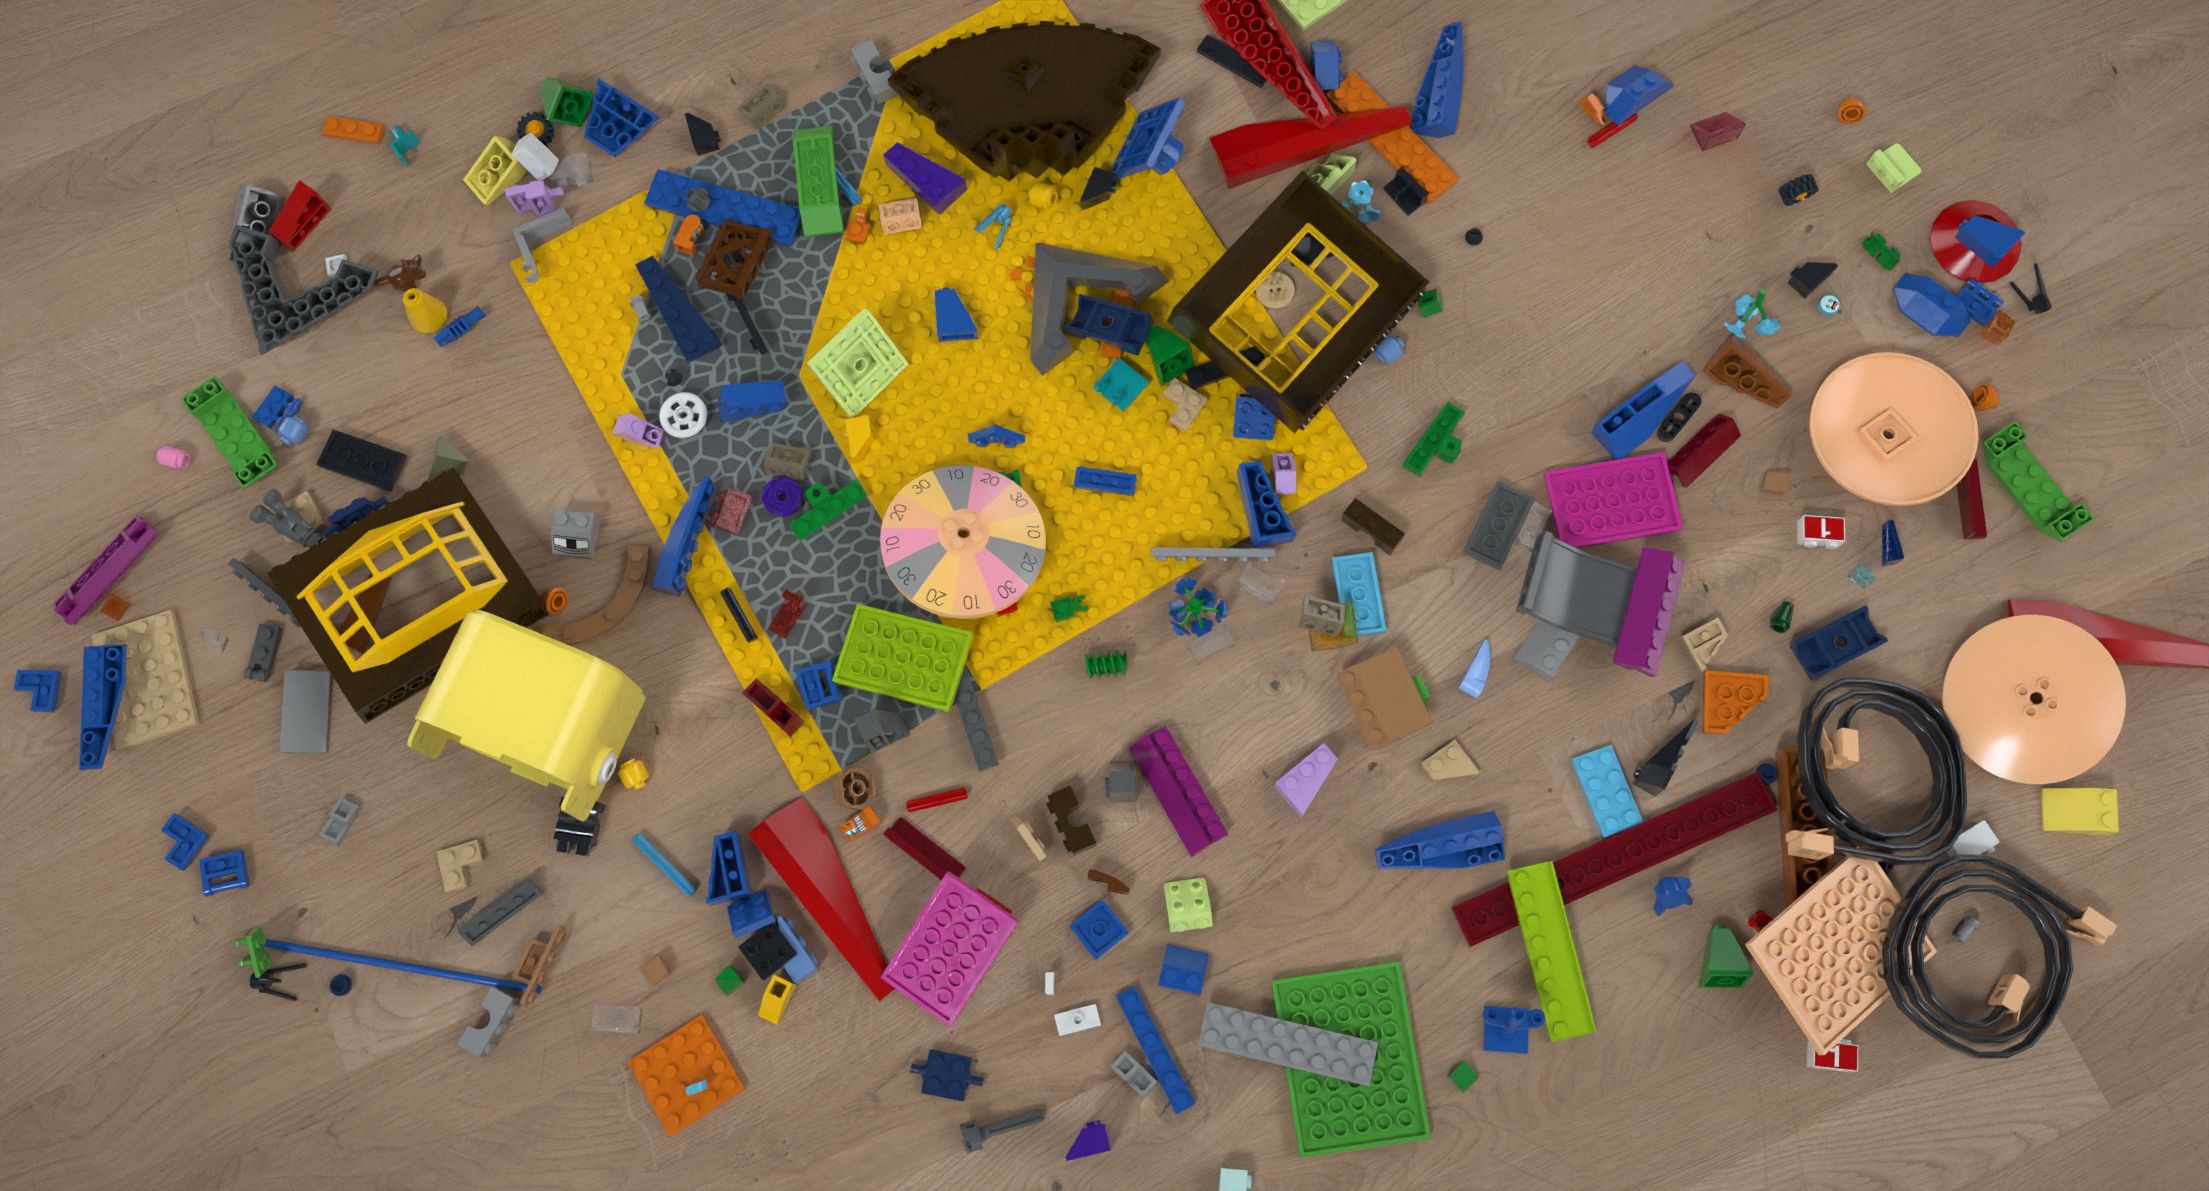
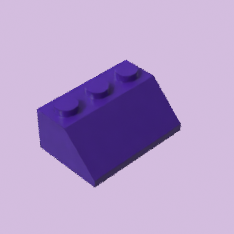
M1100 1120L1086 1123L1087 1128L1081 1130L1066 1155V1161L1111 1151L1106 1124H1101Z

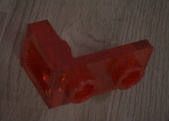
M787 589L782 594L785 602L768 627L770 631L784 639L787 638L807 606L803 598Z

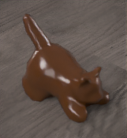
M416 255L412 260L401 259L402 264L395 265L388 272V275L376 279L373 286L391 284L395 289L401 290L404 293L409 289L416 288L415 280L424 279L426 276L425 270L421 268L422 256Z

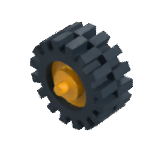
M533 112L531 115L526 113L527 116H522V121L517 123L519 126L517 127L519 138L521 139L527 134L532 133L543 145L548 147L547 144H551V138H554V128L551 122L542 113L537 114Z
M1807 174L1788 181L1789 183H1785L1780 187L1778 192L1784 205L1791 206L1794 203L1797 204L1806 198L1812 197L1811 195L1816 194L1819 188L1813 175Z

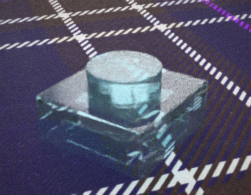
M1860 565L1848 575L1851 580L1863 589H1866L1876 579L1869 569Z

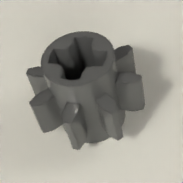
M697 187V189L691 188L685 198L689 202L687 207L697 212L699 209L704 211L710 203V198L707 197L709 192L702 187Z

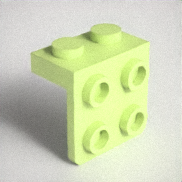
M1898 143L1883 152L1879 149L1866 163L1890 193L1921 173V168Z
M1204 878L1164 884L1170 932H1182L1198 928L1204 929L1213 926L1208 890Z

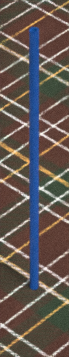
M266 939V944H264L267 948L525 992L528 986L522 982ZM538 985L536 989L537 994H541L542 986Z

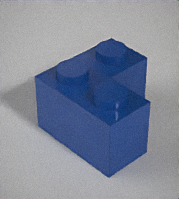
M1334 40L1310 42L1313 75L1321 89H1339V82H1342V72L1338 70V63L1342 62L1339 46L1335 45Z

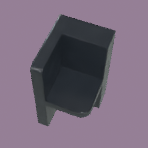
M1403 167L1396 171L1395 178L1383 188L1389 197L1408 216L1425 204L1428 193Z

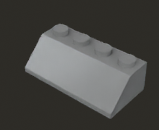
M1539 620L1513 660L1546 682H1549L1580 635L1570 633Z

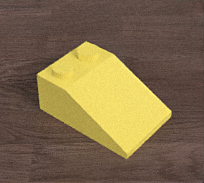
M494 136L463 179L484 205L488 206L505 193V189L511 188L518 183L528 171L511 155L515 144L510 139Z
M2041 789L2042 831L2103 836L2119 832L2116 789Z

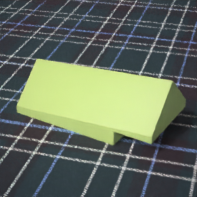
M1331 153L1323 164L1315 162L1306 174L1332 196L1355 172L1357 160L1354 157Z

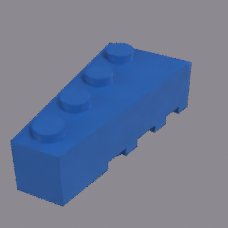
M1255 461L1240 464L1236 474L1252 547L1258 548L1293 542L1297 534L1294 528L1292 529L1288 521L1289 518L1286 512L1283 511L1279 503L1280 500L1277 494L1274 493L1261 462Z

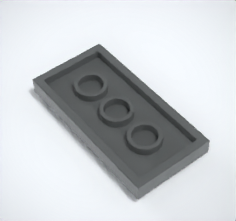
M1497 481L1463 554L1500 571L1535 498Z

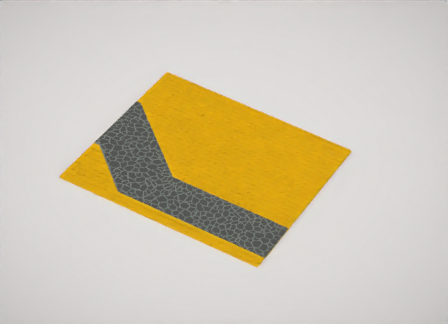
M1001 0L875 67L872 72L882 73L888 70L892 76L909 60L919 55L921 57L931 53L930 49L934 47L939 49L947 44L946 41L956 37L965 39L971 37V33L975 32L976 35L986 33V29L1000 26V29L1012 28V24L1027 23L1028 26L1040 25V21H1054L1055 25H1065V22H1070L1071 26H1079L1063 0ZM858 76L676 173L799 208L793 147L794 130L833 125L835 166L861 196L862 201L854 206L838 188L844 233L805 237L801 220L792 247L772 242L756 278L743 301L768 350L763 355L760 354L758 349L754 351L749 341L752 339V336L734 301L729 302L725 293L705 288L704 290L700 289L696 280L697 271L702 268L704 257L706 254H709L711 243L718 236L719 227L702 222L704 231L696 240L695 245L698 249L696 255L692 256L678 251L673 242L686 217L647 207L644 202L650 188L532 250L531 252L540 274L536 282L528 283L526 280L527 276L532 275L533 270L530 269L526 272L522 269L521 265L525 263L523 255L510 263L664 545L681 509L705 476L710 477L713 481L715 489L713 495L708 500V513L703 517V531L701 534H698V548L691 558V571L687 572L686 575L687 586L744 690L757 678L804 721L800 728L790 737L753 704L801 792L810 790L872 754L854 721V718L858 717L857 714L861 711L869 709V711L881 710L900 713L909 732L945 712L837 684L839 693L842 694L843 701L809 711L806 710L795 670L832 660L834 665L832 669L833 673H835L857 604L973 632L974 637L965 665L974 692L977 694L1205 563L1196 561V558H1188V561H1176V558L1168 557V561H1155V557H1150L1151 548H1231L1249 538L1250 533L1236 474L1240 464L1260 461L1275 493L1272 453L1293 454L1296 468V493L1288 495L1277 493L1280 500L1279 503L1287 515L1367 469V464L1327 404L1303 431L1299 428L1295 434L1275 417L1273 440L1233 437L1236 393H1249L1231 377L1195 389L1196 392L1206 397L1208 402L1187 432L1181 431L1169 423V419L1178 408V405L1163 396V393L1172 381L1160 386L1146 342H1144L1138 356L1122 351L1121 360L1149 381L1146 388L1124 412L1111 404L1109 400L1093 388L1095 383L1116 361V359L1101 357L1103 342L1090 338L1083 340L1070 336L1063 327V335L1071 343L1074 353L1043 376L1031 363L1033 302L1017 287L1027 292L1025 290L1026 282L1034 281L1035 266L1028 267L1025 264V259L1028 256L1035 258L1036 243H1045L1046 245L1157 266L1169 282L1137 305L1133 301L1132 309L1151 314L1154 320L1153 327L1158 325L1188 341L1191 346L1195 367L1212 361L1167 320L1174 306L1227 250L1173 168L1162 175L1157 174L1152 169H1148L1117 179L1119 185L1116 193H1112L1110 200L1085 210L1081 209L1080 199L1094 167L1110 171L1138 116L1128 99L1125 100V113L1094 153L1078 169L1073 167L1064 176L1049 167L1038 179L1022 170L1009 182L1001 176L995 178L981 170L936 133L934 121L924 115L919 116L899 95L878 104L875 98L871 99L869 96L867 83L863 84ZM898 142L964 178L967 190L939 215L886 166L883 154ZM1036 182H1043L1054 186L1058 194L1055 206L1048 210L1032 206L1028 198L1029 188ZM917 198L922 228L884 234L880 220L879 204ZM1002 203L1012 211V214L1009 216L1012 221L1007 226L998 249L995 250L994 247L1004 223L998 224L993 221L981 233L974 231V228ZM859 207L866 208V212L869 213L866 224H869L870 229L864 245L845 239L850 220L856 221ZM732 233L729 238L730 240H732L735 238L734 235H736L738 237V241L742 240V236L735 233ZM745 248L746 253H751L752 250L747 251V248ZM741 249L723 257L728 269L736 264L746 263L747 261L743 258ZM653 256L720 339L723 346L688 363L635 264ZM1019 268L1022 270L1023 273L1020 280H1014L1011 277L1013 269ZM742 269L737 270V273L742 272ZM712 272L710 279L719 280L724 275H722L719 278H714V275H716L717 273ZM1080 285L1079 287L1071 286L1064 326L1072 322L1078 310L1079 294L1112 303L1115 289H1097ZM945 287L955 289L977 328L978 339L939 342L937 337L934 290ZM1034 288L1031 290V293H1028V294H1030L1032 297H1033ZM1254 292L1232 315L1234 320L1270 351H1273L1284 339ZM635 295H641L645 298L644 303L651 315L646 321H639L634 308L630 306V299ZM866 308L909 365L855 416L869 415L874 441L858 463H854L852 457L848 458L846 446L849 445V441L844 438L842 427H846L845 419H850V417L806 363ZM1108 320L1103 323V326H1107ZM1227 322L1216 331L1232 347L1243 339V336ZM1248 342L1238 352L1254 346ZM1288 344L1277 354V357L1292 371L1299 367L1300 362ZM1272 362L1261 371L1278 387L1288 379V376ZM670 369H675L677 373L683 375L681 383L677 386L667 385L668 380L665 374L667 371L671 373ZM1185 373L1176 378L1190 387ZM782 380L786 397L784 410L725 423L721 422L718 398L722 385ZM687 392L695 394L703 400L707 408L706 423L697 434L687 438H677L664 430L658 449L632 443L613 434L619 415L632 414L663 429L660 423L661 407L669 397L677 393ZM688 401L685 406H689L692 409L695 404ZM679 403L673 404L671 409L675 411L680 406ZM686 413L681 415L682 419L687 417ZM694 413V418L692 421L697 422L699 419V414ZM673 416L668 418L670 425L676 423ZM688 424L680 425V430L689 429ZM996 425L1025 435V443L1016 445V448H1006L1001 443H992L988 447L982 448L968 442V434ZM771 443L811 451V457L805 468L804 481L793 479L798 483L803 493L801 507L794 514L786 517L772 515L767 511L762 500V492L766 484L773 479L781 477L765 473L764 458ZM961 465L981 467L997 473L1004 471L1005 473H1010L1013 470L1019 469L1022 489L1035 503L1043 520L1046 547L1040 573L1030 589L1016 601L1018 611L1001 617L994 613L978 618H949L920 608L896 588L882 560L880 545L881 527L892 500L907 484L917 477L939 468ZM1077 466L1137 475L1134 496L1074 488ZM856 479L867 497L802 541H799L788 524L813 508L806 497V490L816 483H821L832 496ZM818 490L813 491L812 494L814 497L820 496V492ZM785 495L780 497V500L786 499ZM966 530L958 532L961 538H966L970 535ZM725 588H730L757 635L755 641L751 643L746 641L721 595V591ZM1079 595H1085V600L1080 601L1079 605H1088L1086 612H1079L1077 610L1075 611L1076 617L1056 623L1050 604L1051 601L1070 596L1071 601H1075ZM820 671L818 673L825 697L831 695L825 672ZM955 699L952 708L957 705Z

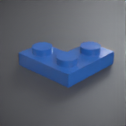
M993 425L969 433L968 442L982 448L988 447L992 443L1004 444L1006 448H1016V445L1025 443V435Z
M17 670L14 690L33 692L30 711L55 713L61 672Z
M173 813L161 829V831L177 841L165 857V860L178 869L185 871L210 835L179 814Z

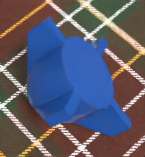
M1664 877L1654 887L1657 897L1653 908L1656 915L1660 916L1667 908H1676L1683 903L1690 906L1693 904L1686 891L1692 885L1689 878Z

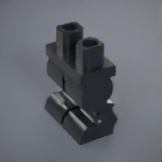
M561 797L559 803L560 813L558 814L556 832L553 838L557 840L556 851L569 854L571 843H577L576 854L589 857L592 846L597 844L596 839L600 831V822L597 815L599 813L603 814L606 805L595 802L588 818L582 822L561 810V805L565 798Z

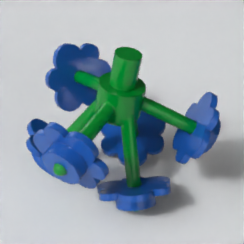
M1191 578L1180 580L1176 583L1174 591L1179 595L1187 594L1190 602L1186 604L1183 603V600L1178 599L1169 603V608L1171 609L1169 615L1175 621H1170L1174 627L1172 630L1177 635L1183 636L1185 634L1190 636L1191 634L1184 626L1192 615H1196L1197 620L1191 623V632L1193 634L1196 633L1198 637H1203L1212 631L1214 623L1212 620L1201 618V611L1215 612L1217 623H1221L1222 618H1225L1228 612L1226 602L1220 600L1217 607L1213 608L1215 606L1216 594L1209 592L1207 588L1202 589V591H1196L1194 599L1190 591L1197 584L1196 580H1191Z

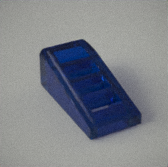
M1893 519L1888 520L1882 526V566L1898 564L1904 559Z

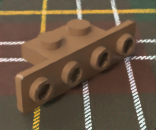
M557 924L548 944L530 939L512 976L514 980L528 985L520 1001V1004L525 1008H528L529 1004H533L537 996L536 989L539 984L544 982L547 972H545L547 966L553 963L556 957L555 950L558 944H561L565 938V928L560 924Z

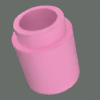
M165 445L157 452V459L161 465L180 470L186 469L190 463V455L184 450Z

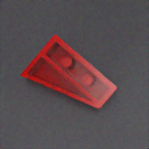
M299 180L270 228L269 233L278 242L294 252L330 212L331 208L315 190Z

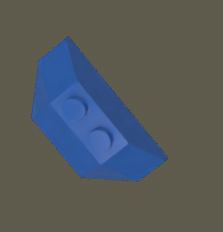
M1633 66L1607 84L1604 114L1619 126L1673 88L1674 84L1659 72Z
M1905 273L1892 289L1899 311L1932 336L1959 337L1971 322L1963 302L1929 277Z

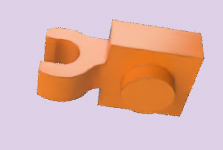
M1593 93L1582 97L1578 101L1588 116H1593L1599 127L1605 124L1602 116L1606 120L1610 119L1604 114L1605 111H1602L1604 108L1601 105L1600 99Z
M859 207L856 221L850 220L845 234L847 241L865 244L870 229L869 224H866L869 214L866 212V208Z

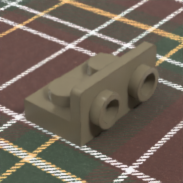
M764 85L737 109L758 130L784 109L785 104L775 90L768 85Z
M771 443L764 458L765 473L804 481L805 468L811 457V451Z
M1305 595L1298 627L1338 636L1344 625L1345 605Z

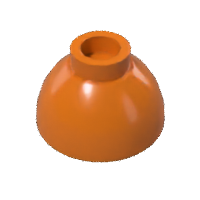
M1854 97L1846 98L1838 108L1839 120L1847 124L1860 121L1866 114L1864 103Z
M1984 383L1973 391L1970 402L1973 409L1984 411L1996 408L2000 403V399L1996 389L1989 383Z
M553 587L542 592L540 595L546 606V612L551 615L562 613L567 606L568 595L563 588Z

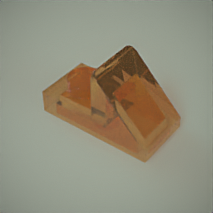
M1998 310L1989 325L1981 333V336L1998 346L2009 336L2016 320Z

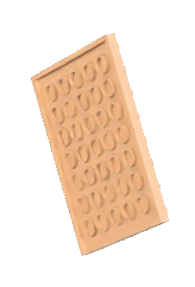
M1846 856L1745 944L1818 1055H1825L1891 995L1884 981L1882 948L1890 923L1903 900L1876 861ZM1925 936L1923 942L1924 963L1937 952L1927 936ZM1909 944L1910 975H1912L1911 945ZM1895 946V949H1894L1895 972H1896V979H1897L1898 984H1899V986H1900L1902 983H1901V981H1900V979H1899V977H1898L1897 951H1896V946Z

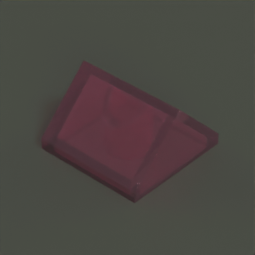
M1724 112L1691 124L1690 127L1701 150L1705 151L1738 139L1745 127V122Z

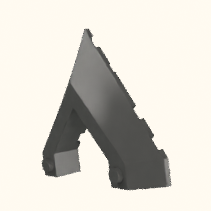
M239 225L235 226L229 240V246L234 255L233 260L236 271L242 283L240 285L247 310L251 315L253 331L258 340L260 355L267 353L372 290L379 271L342 259L335 276L328 279V282L320 286H313L295 298H289L274 263L282 244L270 235Z
M1036 243L1031 363L1043 376L1074 353L1071 343L1063 335L1071 286H1090V288L1097 289L1114 288L1126 291L1138 305L1167 284L1169 280L1154 265Z

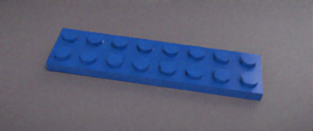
M657 169L644 202L647 207L683 217L696 215L700 218L701 222L718 227L723 225L727 218L732 222L763 229V227L771 229V239L773 242L792 247L802 220L800 208ZM697 187H702L709 192L707 197L710 198V203L704 211L700 209L698 212L693 211L687 207L689 202L685 199L691 188L697 189Z

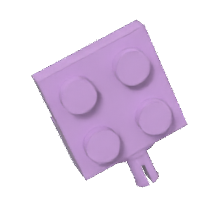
M532 181L530 184L514 185L511 188L505 189V195L517 213L534 210L537 216L556 211L554 197L564 195L562 187L549 189L544 181Z

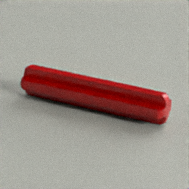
M1634 114L1619 126L1612 122L1589 137L1587 144L1590 148H1595L1635 122L1638 115Z
M963 787L906 801V807L908 812L919 811L965 800L968 798L966 788Z

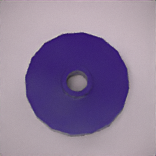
M779 477L766 484L762 492V500L765 508L772 515L786 517L794 514L801 507L803 493L798 483L792 478ZM781 496H786L785 500H780Z

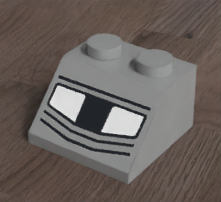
M554 509L551 524L553 555L593 559L600 520L592 513Z

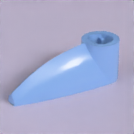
M1485 639L1458 687L1459 690L1475 699L1478 698L1486 684L1490 668V646L1488 640Z

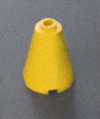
M415 288L409 289L404 293L403 302L408 320L416 331L421 334L436 333L444 327L448 319V310L440 299Z

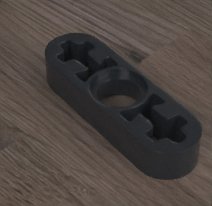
M1688 393L1683 397L1657 430L1659 440L1671 442L1700 407L1701 398L1698 394ZM1691 399L1694 400V405H1691V407L1688 410H1686L1685 407L1688 404V402ZM1681 413L1684 416V421L1677 422L1674 419V414ZM1670 425L1674 426L1670 434L1664 435V432Z

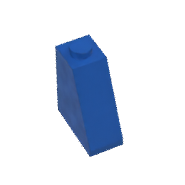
M1974 215L1970 221L1965 219L1957 228L1959 233L1955 238L1993 268L2026 232Z
M945 287L934 290L937 337L939 342L978 339L977 328L955 289Z

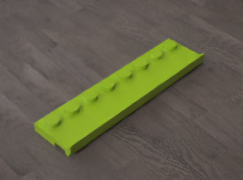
M1547 861L1506 871L1541 1010L1545 1015V1025L1549 1041L1554 1042L1596 1032L1553 862Z

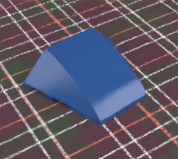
M598 78L596 96H593L592 101H594L592 113L588 117L584 138L612 156L617 157L660 117Z

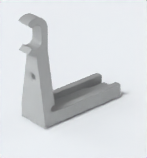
M564 207L512 229L525 260V263L521 265L522 269L526 272L530 269L533 270L532 275L526 277L528 283H534L540 277L528 243L573 225Z

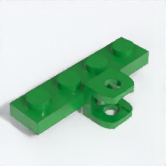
M1447 402L1403 462L1402 467L1420 477L1435 455L1447 463H1454L1461 453L1460 447L1462 443L1451 433L1464 417L1465 412Z
M856 479L832 496L821 483H816L806 490V497L813 508L788 525L798 540L802 541L866 498L867 495ZM818 490L820 492V496L814 497L812 494L813 491Z

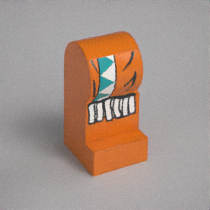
M689 215L684 219L673 242L678 251L695 256L698 250L695 245L696 240L704 231V226L698 216Z
M869 805L851 820L842 824L839 830L846 842L851 843L882 823Z

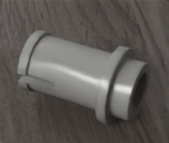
M641 295L633 296L630 299V306L634 308L638 320H648L651 315L644 303L645 298Z
M1971 916L1962 919V925L1952 936L1956 941L1964 945L1972 933L1979 929L1978 925L1980 923Z

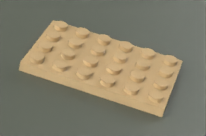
M168 610L91 635L93 646L127 644L126 685L112 732L115 749L120 751L199 725L174 611Z

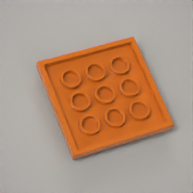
M704 1015L695 1018L628 1061L630 1068L669 1137L679 1133L746 1090ZM706 1080L707 1089L687 1095L685 1087Z

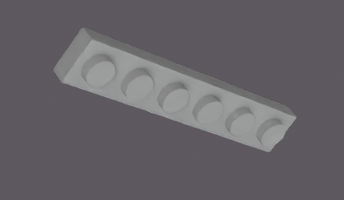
M1151 548L1150 557H1155V561H1168L1169 557L1176 558V561H1188V558H1196L1198 562H1206L1208 558H1216L1217 562H1228L1229 558H1237V562H1249V558H1257V562H1269V558L1275 557V549Z

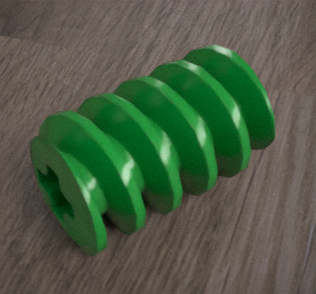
M1126 649L1123 656L1119 650H1116L1115 656L1112 655L1111 651H1108L1107 657L1104 656L1103 652H1100L1098 658L1092 652L1090 659L1085 653L1086 673L1089 678L1092 679L1094 673H1096L1098 678H1101L1102 672L1105 673L1106 677H1109L1111 671L1117 677L1119 670L1125 676L1128 670Z

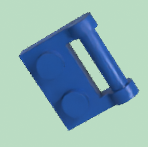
M832 660L795 670L807 711L843 701L837 683L832 682L834 676ZM820 671L825 672L831 693L830 696L825 697L818 673Z
M238 850L199 859L202 888L206 897L213 896L217 892L239 887L244 889L250 886L247 876L245 851ZM233 874L238 876L237 880L212 884V879Z

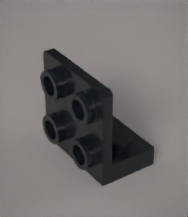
M777 922L762 927L738 946L762 980H766L797 955L793 946L779 929Z

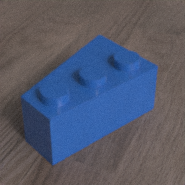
M782 380L722 385L718 398L722 423L767 413H777L784 410L786 405Z
M733 831L714 836L711 858L712 866L706 904L714 906L752 896L740 834Z

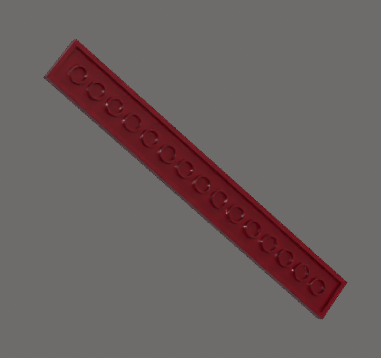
M1756 772L1553 862L1563 904L1567 905L1778 811L1761 776ZM1509 882L1451 908L1469 948L1520 925Z

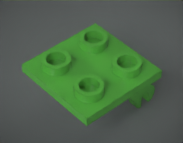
M260 926L255 927L246 938H239L233 941V946L248 944L251 958L239 960L237 963L238 966L253 965L256 978L261 977L269 968V965H271L270 954L266 952L264 946L266 944V935L264 932H261Z

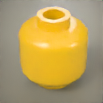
M1036 182L1028 190V198L1032 206L1043 210H1048L1055 206L1058 194L1054 186L1043 182Z
M633 758L620 765L621 769L618 771V776L625 788L630 789L634 787L637 790L646 785L645 780L649 778V773L641 760Z

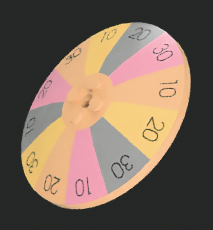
M961 465L932 470L907 484L892 500L886 511L881 527L880 545L885 569L896 588L907 599L920 608L940 616L969 619L997 613L1014 604L1030 589L1043 564L1046 536L1039 510L1029 495L1019 485L995 471L976 466ZM966 530L970 535L966 538H961L958 532Z

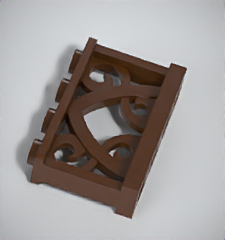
M726 218L724 224L719 227L717 238L711 243L709 254H706L704 257L702 268L697 271L696 280L698 281L699 288L736 296L737 299L744 301L773 242L771 239V229L765 227L760 229L732 222ZM732 233L739 234L742 236V240L739 241L736 235H734L735 238L732 240H730L729 238ZM745 248H747V251L752 250L751 253H746ZM741 249L743 258L747 260L746 263H739L728 269L723 257ZM742 269V272L737 273V270ZM712 272L717 273L716 275H714V278H719L722 275H724L719 280L710 279Z

